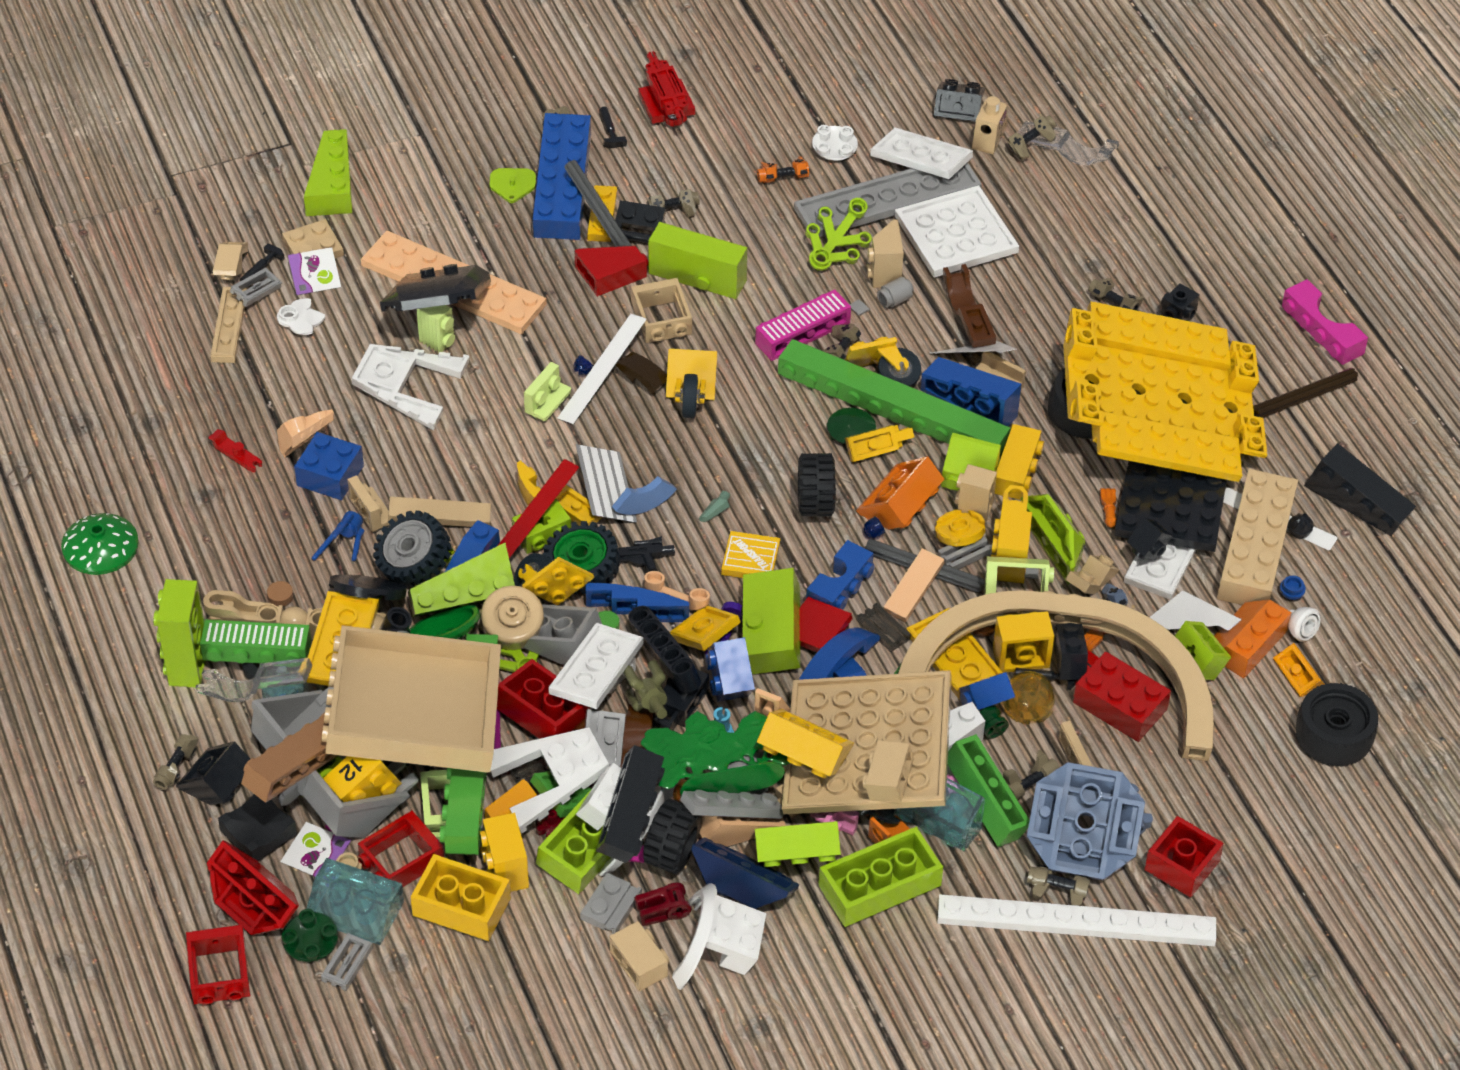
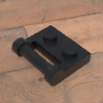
M620 200L615 221L621 230L625 226L654 232L659 222L664 223L666 208ZM622 230L630 241L648 243L652 235Z

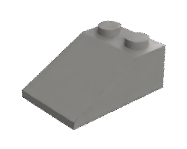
M542 604L544 625L541 627L539 635L531 637L523 648L559 664H566L596 623L602 624L597 609Z

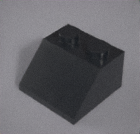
M235 741L207 748L176 786L179 790L209 805L225 804L234 796L235 788L241 785L244 775L243 769L250 758Z

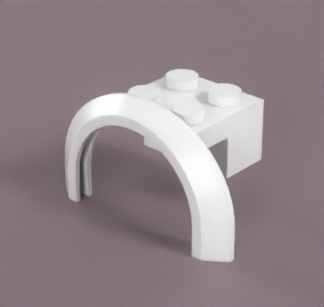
M615 763L610 765L600 775L576 813L578 817L597 831L604 825L621 768ZM658 786L654 790L658 793L654 805L649 807L647 816H650V821L645 832L641 833L640 840L648 832L655 814L665 801L664 787ZM614 858L609 859L599 875L603 876L606 873H613L623 862Z
M709 883L698 890L688 901L691 906L695 905V911L701 906V912L690 947L672 975L679 990L684 987L694 973L704 948L722 953L719 966L743 975L758 960L766 913L717 895L716 886Z

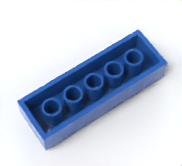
M545 113L533 212L534 238L580 240L585 199L564 166L569 161L576 160L587 176L591 142V115Z

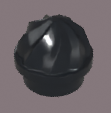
M1298 513L1292 516L1288 522L1290 533L1295 538H1306L1313 531V521L1306 513Z

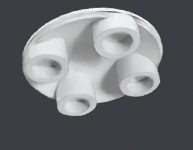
M821 125L812 139V146L819 156L828 160L838 161L852 156L857 150L858 141L853 134L854 130L850 126Z

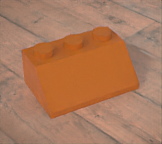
M928 456L898 463L856 511L859 515L888 530L894 528L903 529L912 522L911 518L915 513L921 511L926 506L925 502L927 499L938 492L939 485L945 479Z
M1272 600L1245 602L1234 614L1241 621L1230 630L1221 628L1214 635L1231 656L1225 667L1240 677L1245 678L1285 635L1292 612Z

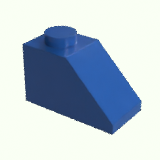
M1007 672L987 677L959 688L962 705L973 702L978 710L1015 697Z

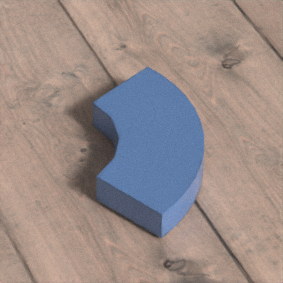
M657 476L650 484L642 488L632 489L627 487L613 504L612 508L616 512L626 515L644 513L666 501L677 488L670 482Z

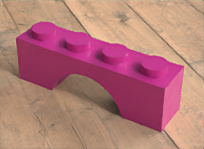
M1308 279L1285 290L1282 302L1285 312L1290 314L1341 365L1365 354L1368 337L1354 323H1336L1325 318L1319 311L1322 293Z

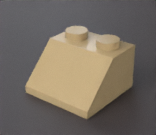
M892 220L872 238V247L868 248V261L871 264H867V278L872 279L873 288H881V286L902 277L904 252L898 220Z

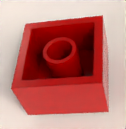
M1176 816L1148 850L1144 870L1191 898L1220 862L1224 843L1183 818Z

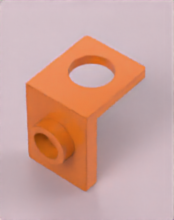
M896 815L895 817L900 820L899 824L885 822L881 825L874 817H871L869 819L868 837L876 844L910 828Z

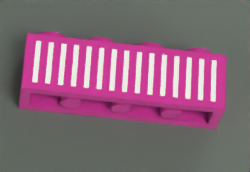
M834 289L807 303L801 304L797 308L782 313L776 318L761 323L756 327L755 344L773 361L779 358L792 339L808 344L831 333L834 325L850 324L851 306Z

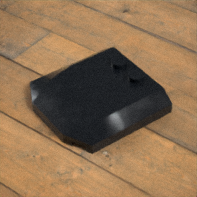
M457 264L443 266L442 270H434V267L420 269V273L407 274L380 301L381 311H387L390 307L391 309L396 308V311L450 305L458 303V300L476 299L490 284V273L477 265L457 267Z

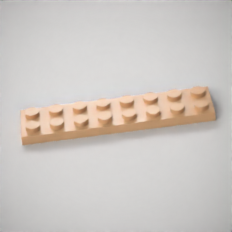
M387 230L361 258V266L398 282L407 274L420 273V269L434 267V270H442L443 266L457 264V267L470 266ZM490 274V284L476 299L458 300V303L452 304L522 335L547 305V298Z

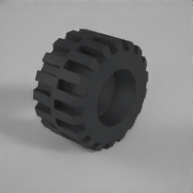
M801 453L798 459L799 512L801 516H832L835 511L836 496L834 457L832 453Z
M668 798L658 809L648 830L643 849L644 862L673 874L679 873L687 864L692 854V845L697 842L702 824V815H692L683 803Z

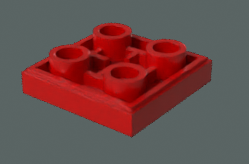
M807 597L799 608L800 646L818 652L834 636L845 631L853 620L852 613Z

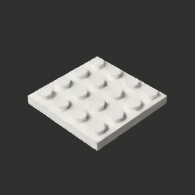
M979 185L895 209V218L934 278L943 275L944 267H948L950 273L961 270L962 264H966L968 268L1019 253L1018 243Z

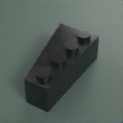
M1338 443L1320 461L1304 485L1306 488L1389 536H1392L1416 507V505Z

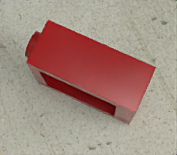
M413 810L358 843L359 855L357 858L360 864L362 863V868L365 870L369 869L373 874L376 884L380 888L384 887L390 895L421 877L433 854L444 857V846ZM409 836L424 854L389 874L374 856Z
M242 925L186 932L190 986L194 1004H211L215 1001L239 1000L243 997L251 996ZM238 950L241 979L199 984L197 956Z

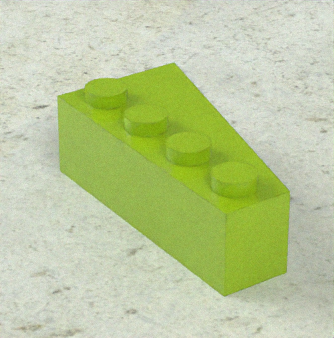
M347 129L323 131L304 194L306 216L353 213Z

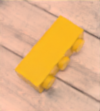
M1016 424L1012 425L996 470L995 494L1003 496L1004 491L1010 485L1023 486L1029 492L1032 483L1030 474L1036 473L1038 459L1036 457L1037 455H1042L1044 441H1041V430ZM1013 492L1008 497L1021 500L1023 496L1020 493Z

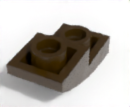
M635 352L629 353L616 364L631 382L638 379L652 395L667 384V374L652 361Z

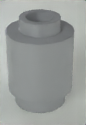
M899 277L881 286V289L877 291V297L884 308H892L912 298L914 288L910 280Z

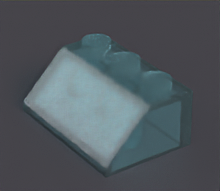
M947 778L946 806L895 809V814L903 821L911 822L922 828L927 834L944 840L949 846L956 847L965 852L981 830L985 798Z
M326 858L314 879L307 909H312L314 912L330 917L340 932L350 933L381 945L404 903L402 883Z

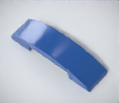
M859 627L850 628L837 634L815 654L799 680L834 678L833 673L857 651L866 653L880 640V636Z

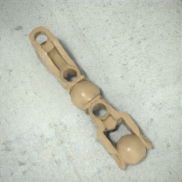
M212 590L203 599L204 610L210 616L208 620L310 625L312 640L322 612V608L314 610L308 608L307 613L303 608L297 606L288 607L283 610V605L277 607L271 603L248 601L233 591ZM220 601L223 605H213L211 602ZM377 612L372 629H380L386 616L384 612Z

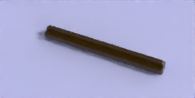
M1349 368L1253 406L1254 416L1262 418L1358 380V372L1354 368Z

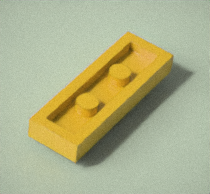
M594 185V189L614 218L617 187ZM591 209L587 233L588 241L611 242L609 235Z

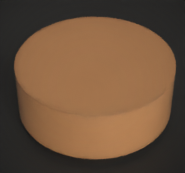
M284 581L272 583L267 589L269 603L277 607L279 605H288L293 600L292 586Z

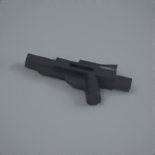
M662 536L650 540L634 541V546L618 548L620 563L630 562L635 566H645L647 572L658 571L654 559L675 555L674 545L662 546Z

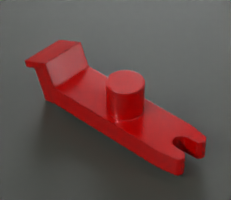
M217 429L208 437L209 440H212L215 449L247 470L255 473L256 467L254 465L262 467V461L257 456L246 450L243 443H235L229 439L225 431Z

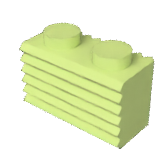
M448 305L416 309L419 343L427 344V347L430 346L431 349L438 351V353L443 352L454 343L453 308Z

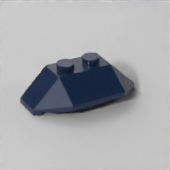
M706 837L692 845L691 850L706 884H714L718 894L729 896L739 901L740 904L756 909L786 898L799 888L800 884L792 881V879L770 867H764V864L727 846L714 843Z

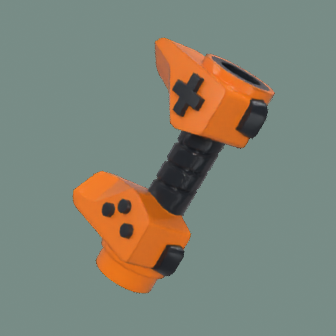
M801 156L792 162V167L777 169V164L761 162V169H757L759 183L774 182L775 178L795 175L798 178L809 177L808 162Z

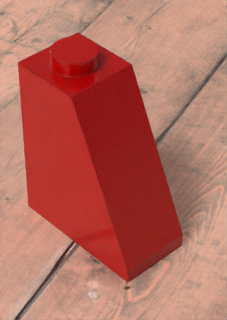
M636 246L574 250L575 268L597 297L647 277L648 259Z

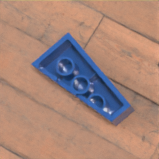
M938 357L922 373L921 391L1005 426H1009L1018 417L1021 383Z

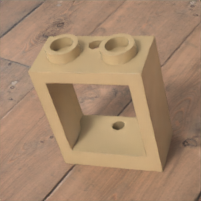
M678 278L631 286V304L635 315L646 318L643 308L674 302L680 317L654 323H648L646 320L640 328L645 343L692 334V316Z

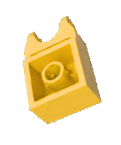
M1010 485L1004 491L1001 518H995L994 534L999 535H993L992 553H996V555L991 554V557H1028L1032 512H1027L1028 493L1023 486ZM1017 492L1023 496L1022 501L1009 500L1008 496L1010 493ZM998 566L997 581L1024 583L1026 568Z

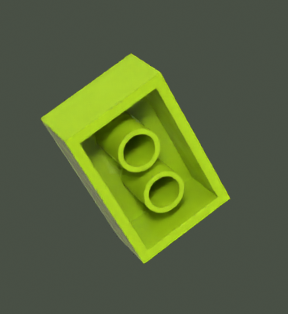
M838 821L755 829L758 862H764V867L780 866L781 860L791 859L792 864L808 863V857H819V862L835 861V855H841Z

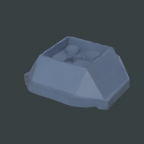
M1068 762L1036 782L1027 838L1049 870L1104 881L1136 858L1145 801L1123 772ZM1081 816H1089L1094 824L1092 827L1084 829L1079 826L1078 819Z

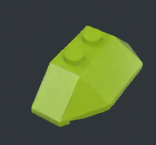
M1049 494L1028 496L1027 512H1032L1030 531L1065 580L1070 571L1077 572L1082 558L1085 538L1074 527L1071 517L1064 513L1059 504Z

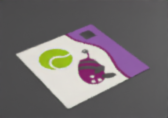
M332 247L288 255L297 295L341 287Z
M306 822L280 862L326 881L334 868L335 861L343 854L351 840L342 836H336L330 831Z

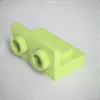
M550 362L525 390V413L546 421L571 393V387L560 382L559 365Z

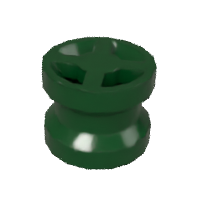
M991 705L980 711L985 720L984 734L987 738H996L1007 730L1009 723L1006 718L1000 716L1001 711L997 706Z

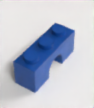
M847 540L834 556L833 573L840 577L833 578L820 573L807 588L806 599L811 597L843 610L848 598L852 594L855 595L860 589L862 581L872 575L875 568L873 564L874 553Z

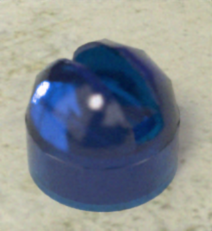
M579 355L573 364L574 371L578 372L579 375L589 374L594 366L582 355Z
M876 516L870 518L864 525V533L868 537L877 538L885 533L883 525Z

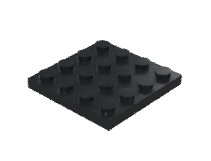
M1128 461L1114 536L1130 538L1143 519L1148 518L1157 521L1173 535L1167 545L1215 552L1227 480Z

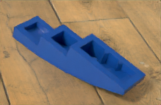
M586 584V607H612V612L617 615H626L638 606H647L660 622H683L689 617V602L665 593L619 584Z

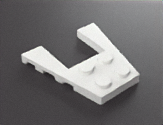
M370 344L352 376V385L434 430L443 414V407L401 394L400 392L415 365L461 379L469 363L470 356L463 355V358L450 356V353L439 352V355L426 354L424 350L419 349L409 352L401 351V347Z
M589 727L494 749L490 771L493 777L543 756L558 787L510 808L511 813L516 814L521 833H524L527 830L526 826L536 819L540 821L549 815L548 811L560 802L563 805L571 799L570 795L581 787L584 790L597 781L600 775L609 767V763Z

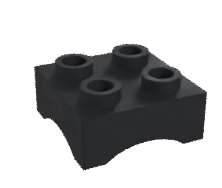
M255 794L239 808L225 813L218 818L220 831L239 850L257 861L297 834L295 821L289 815L281 811L272 800L265 803Z

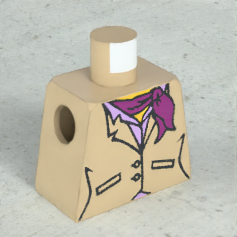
M995 96L988 97L983 103L976 118L972 149L993 155L1006 130L1008 105L1000 102L999 98ZM988 126L991 128V133L987 134Z

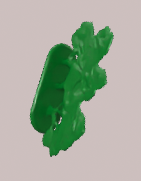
M696 711L685 721L686 731L683 734L672 731L669 728H654L647 730L644 734L645 737L641 741V745L646 750L664 757L662 767L665 768V771L658 784L659 786L670 789L680 779L690 778L682 785L680 789L681 796L683 791L703 790L706 792L726 791L728 793H741L767 788L777 783L783 777L785 771L782 765L791 764L787 761L788 757L779 752L778 755L768 758V752L763 750L762 759L757 758L758 762L754 761L755 752L764 746L758 743L757 740L767 719L766 715L757 711L741 719L734 733L727 732L724 724L716 720L710 721L707 716ZM744 755L750 756V761L744 759ZM734 761H743L749 764L741 767L727 768L729 763ZM686 767H690L693 773H688ZM708 769L713 772L703 773V770Z

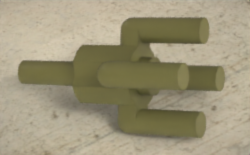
M651 660L648 663V668L653 676L643 680L638 678L633 668L628 665L623 674L635 691L628 689L625 692V696L633 710L639 712L646 708L650 713H655L658 718H665L667 711L663 705L667 703V696L661 685L665 681L666 676L658 662Z

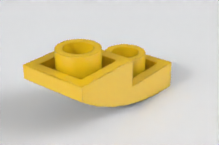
M520 460L517 462L518 485L523 499L529 505L541 488L536 484L537 474L534 469L527 467Z

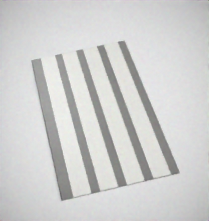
M575 444L592 515L637 523L635 515L621 514L612 508L613 504L628 487L620 452Z

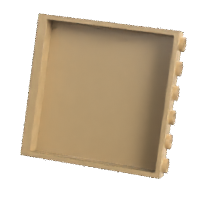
M342 625L340 636H335L333 651L338 652V654H332L331 669L336 671H330L328 687H334V689H328L326 705H331V707L325 708L324 723L329 724V726L323 725L321 742H327L325 754L490 773L494 753L501 644Z

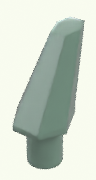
M722 491L718 498L711 501L699 517V520L701 522L709 521L729 508L728 500L730 493Z

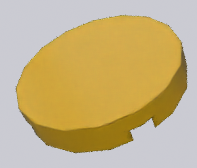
M953 510L945 513L936 521V537L940 542L949 546H967L977 542L985 534V519L981 514L972 510H968V513H962V510Z

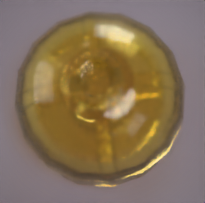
M1024 671L1016 674L1009 680L1015 697L1002 702L1007 716L1022 724H1030V721L1037 720L1041 723L1051 716L1055 705L1054 688L1046 677L1033 671Z

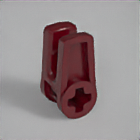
M678 882L670 883L665 887L636 895L634 903L639 911L641 925L646 926L673 919H682L689 915L692 908L685 899L686 890L684 885Z

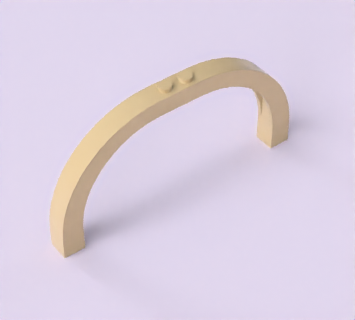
M1021 590L990 593L969 599L945 611L922 630L909 647L898 673L929 672L938 657L950 645L968 633L996 624V617L1048 611L1052 625L1065 623L1082 624L1083 628L1102 631L1122 638L1150 656L1171 681L1181 704L1183 714L1182 758L1209 761L1213 749L1214 723L1211 695L1206 680L1190 652L1172 633L1150 617L1122 604L1103 599L1083 597L1078 594H1056L1052 591Z

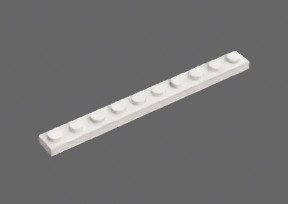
M939 894L937 924L1214 947L1216 944V917Z

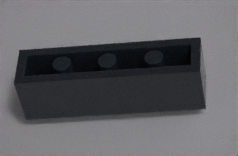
M636 745L625 754L598 841L597 852L627 863L633 856H638L643 841L640 840L641 833L645 832L650 821V816H647L649 807L654 805L658 794L654 791L656 783L659 784L664 775L665 768L662 767L663 756Z

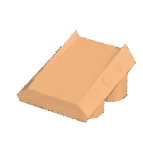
M333 410L320 411L306 417L292 418L283 423L277 429L279 450L284 458L312 439L316 432H322L334 420Z

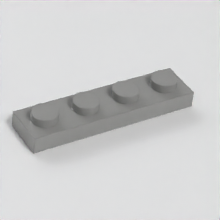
M696 790L683 791L680 799L692 815L782 819L784 815L782 805L777 801V797L770 793L750 794L748 792L728 793L726 791L706 792Z

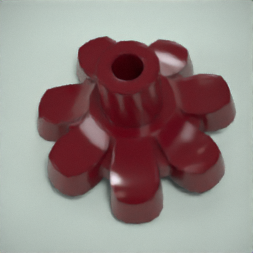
M552 809L548 811L549 815L540 821L536 820V833L538 835L546 833V838L565 818L559 817L557 812Z

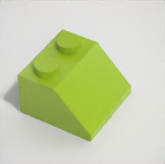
M952 433L942 471V476L945 480L941 483V487L958 491L960 488H957L956 485L959 474L965 473L968 464L996 472L999 465L1001 445Z

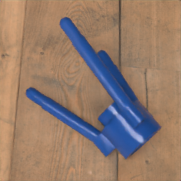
M354 511L346 512L335 530L311 559L315 561L328 545L341 534L347 538L356 536L352 554V561H356L361 537L365 531L361 527L363 524L362 517Z

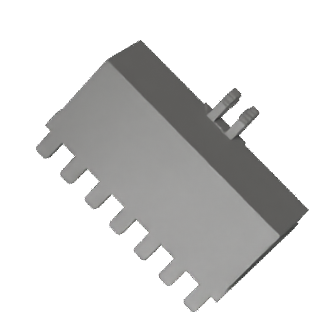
M328 687L324 691L317 690L252 701L253 717L251 732L266 750L271 746H276L288 735H293L300 731L305 724H311L319 719L325 712L326 707H331V705H326L328 689H334V687ZM339 755V757H340L342 760L347 757V756ZM392 762L387 767L396 776L406 766V763ZM315 770L283 791L278 799L282 806H287L299 795H303L336 836L365 838L399 804L410 797L408 791L418 783L419 779L415 774L411 773L400 781L402 784L397 787L393 794L343 802Z

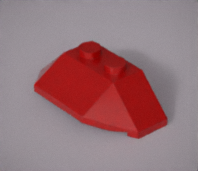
M222 840L207 861L214 903L239 925H242L250 935L255 936L284 928L299 907L294 892L261 863L230 843Z

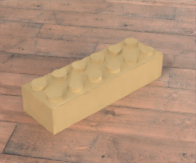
M1253 469L1248 470L1217 596L1218 600L1243 605L1245 602L1270 600L1298 479Z

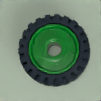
M581 521V526H578L577 522L571 523V528L564 525L561 527L562 532L556 530L553 533L554 538H548V545L545 544L543 555L552 561L560 557L593 573L594 578L588 583H606V580L611 582L614 579L613 574L617 575L618 567L620 566L619 549L612 532L609 529L606 530L605 526L600 525L598 527L596 522H591L590 526H588L587 521ZM586 585L579 589L582 594H586Z

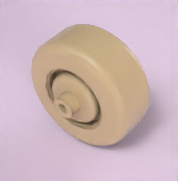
M505 586L495 590L487 597L482 606L481 623L485 635H498V642L501 644L502 649H522L531 637L539 635L540 629L544 625V612L540 600L533 592L520 586Z

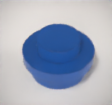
M1288 576L1280 584V593L1287 599L1297 600L1305 594V584L1298 576Z

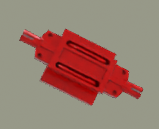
M652 51V54L649 52L647 58L650 63L645 65V71L650 86L638 88V95L652 124L665 121L669 126H679L687 120L686 116L695 115V106L682 80L678 78L673 65L669 66L667 60H658L654 51Z

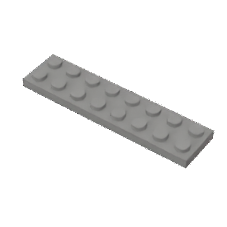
M968 162L950 179L912 168L795 201L794 210L805 228L810 223L819 225V237L826 235L823 222H820L817 217L821 207H829L832 210L831 218L836 231L847 216L848 206L853 198L864 199L868 207L865 215L862 218L856 219L850 228L894 216L895 209L978 185L981 188L982 183ZM853 209L856 212H860L859 209ZM821 213L824 217L829 216L827 213ZM814 229L809 230L811 233H817Z

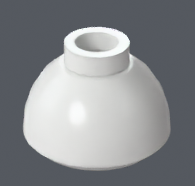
M1311 607L1290 610L1292 612L1288 622L1290 633L1300 642L1308 641L1319 629V611Z

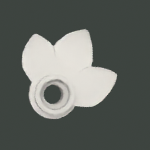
M298 299L293 301L291 305H285L279 309L277 321L280 325L289 327L296 334L310 335L313 333V327L320 325L324 321L325 314L310 309L311 299Z

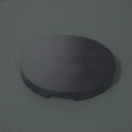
M345 574L332 575L329 578L330 588H334L335 592L368 599V597L382 598L384 595L385 600H401L406 597V585L387 579Z

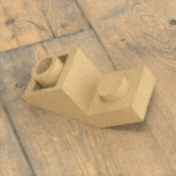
M248 242L220 243L214 263L213 275H220V279L232 280L235 279V276L241 274L242 254L248 252Z
M1104 554L1100 556L1090 555L1081 571H1070L1065 580L1084 593L1096 594L1120 569L1113 565L1114 561Z

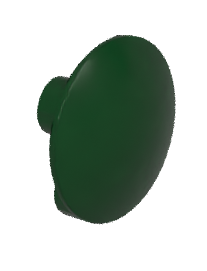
M858 408L840 409L834 412L827 422L828 437L845 445L846 437L876 429L874 418L868 412Z
M304 909L299 915L288 922L281 938L284 949L292 958L303 962H314L326 957L333 951L338 941V930L334 921L327 915L314 912L312 909Z

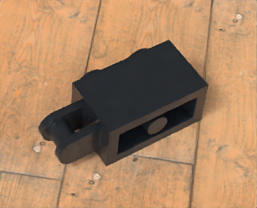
M1075 623L1056 624L1054 651L1060 680H1079L1087 672L1088 661L1082 624Z
M697 670L701 679V685L690 693L681 692L668 676L667 685L663 689L667 696V703L663 705L667 711V716L660 719L656 715L653 727L669 728L672 731L677 725L685 728V721L690 715L694 714L709 691V674Z

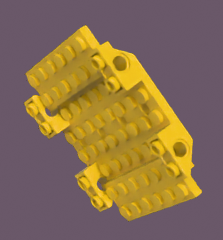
M1090 301L1087 311L1076 308L1071 309L1063 344L1068 419L1092 425L1093 442L1097 443V455L1239 482L1242 478L1240 453L1261 458L1267 457L1264 419L1254 416L1252 392L1259 382L1255 345L1232 341L1229 349L1228 334L1225 328Z

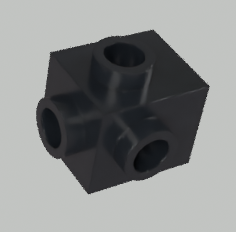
M1181 283L1178 284L1171 292H1167L1161 300V316L1185 321L1191 320L1197 311L1200 294Z

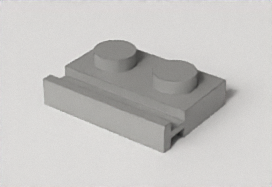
M587 709L584 728L589 727L609 766L615 763L620 767L626 714Z
M606 873L581 911L580 919L603 930L608 929L614 934L619 931L634 908V897L642 894V888L639 886L638 888L633 887L630 882Z

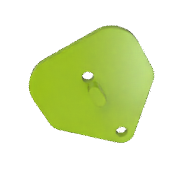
M498 168L490 174V189L507 202L515 203L535 190L536 174L527 168Z

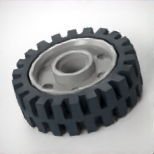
M417 510L415 514L412 511H407L406 517L402 513L397 515L398 520L396 522L393 519L388 521L390 527L383 526L381 531L384 534L377 535L376 540L379 543H374L373 547L376 551L373 552L376 560L375 563L381 572L389 580L404 584L408 588L414 587V583L416 585L423 583V579L426 581L432 579L431 574L437 576L440 573L438 567H445L446 562L443 559H449L450 553L448 550H451L450 537L441 523L429 513L424 512L423 514Z

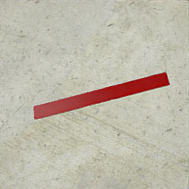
M564 459L501 540L498 546L506 543L509 558L572 478L579 466Z

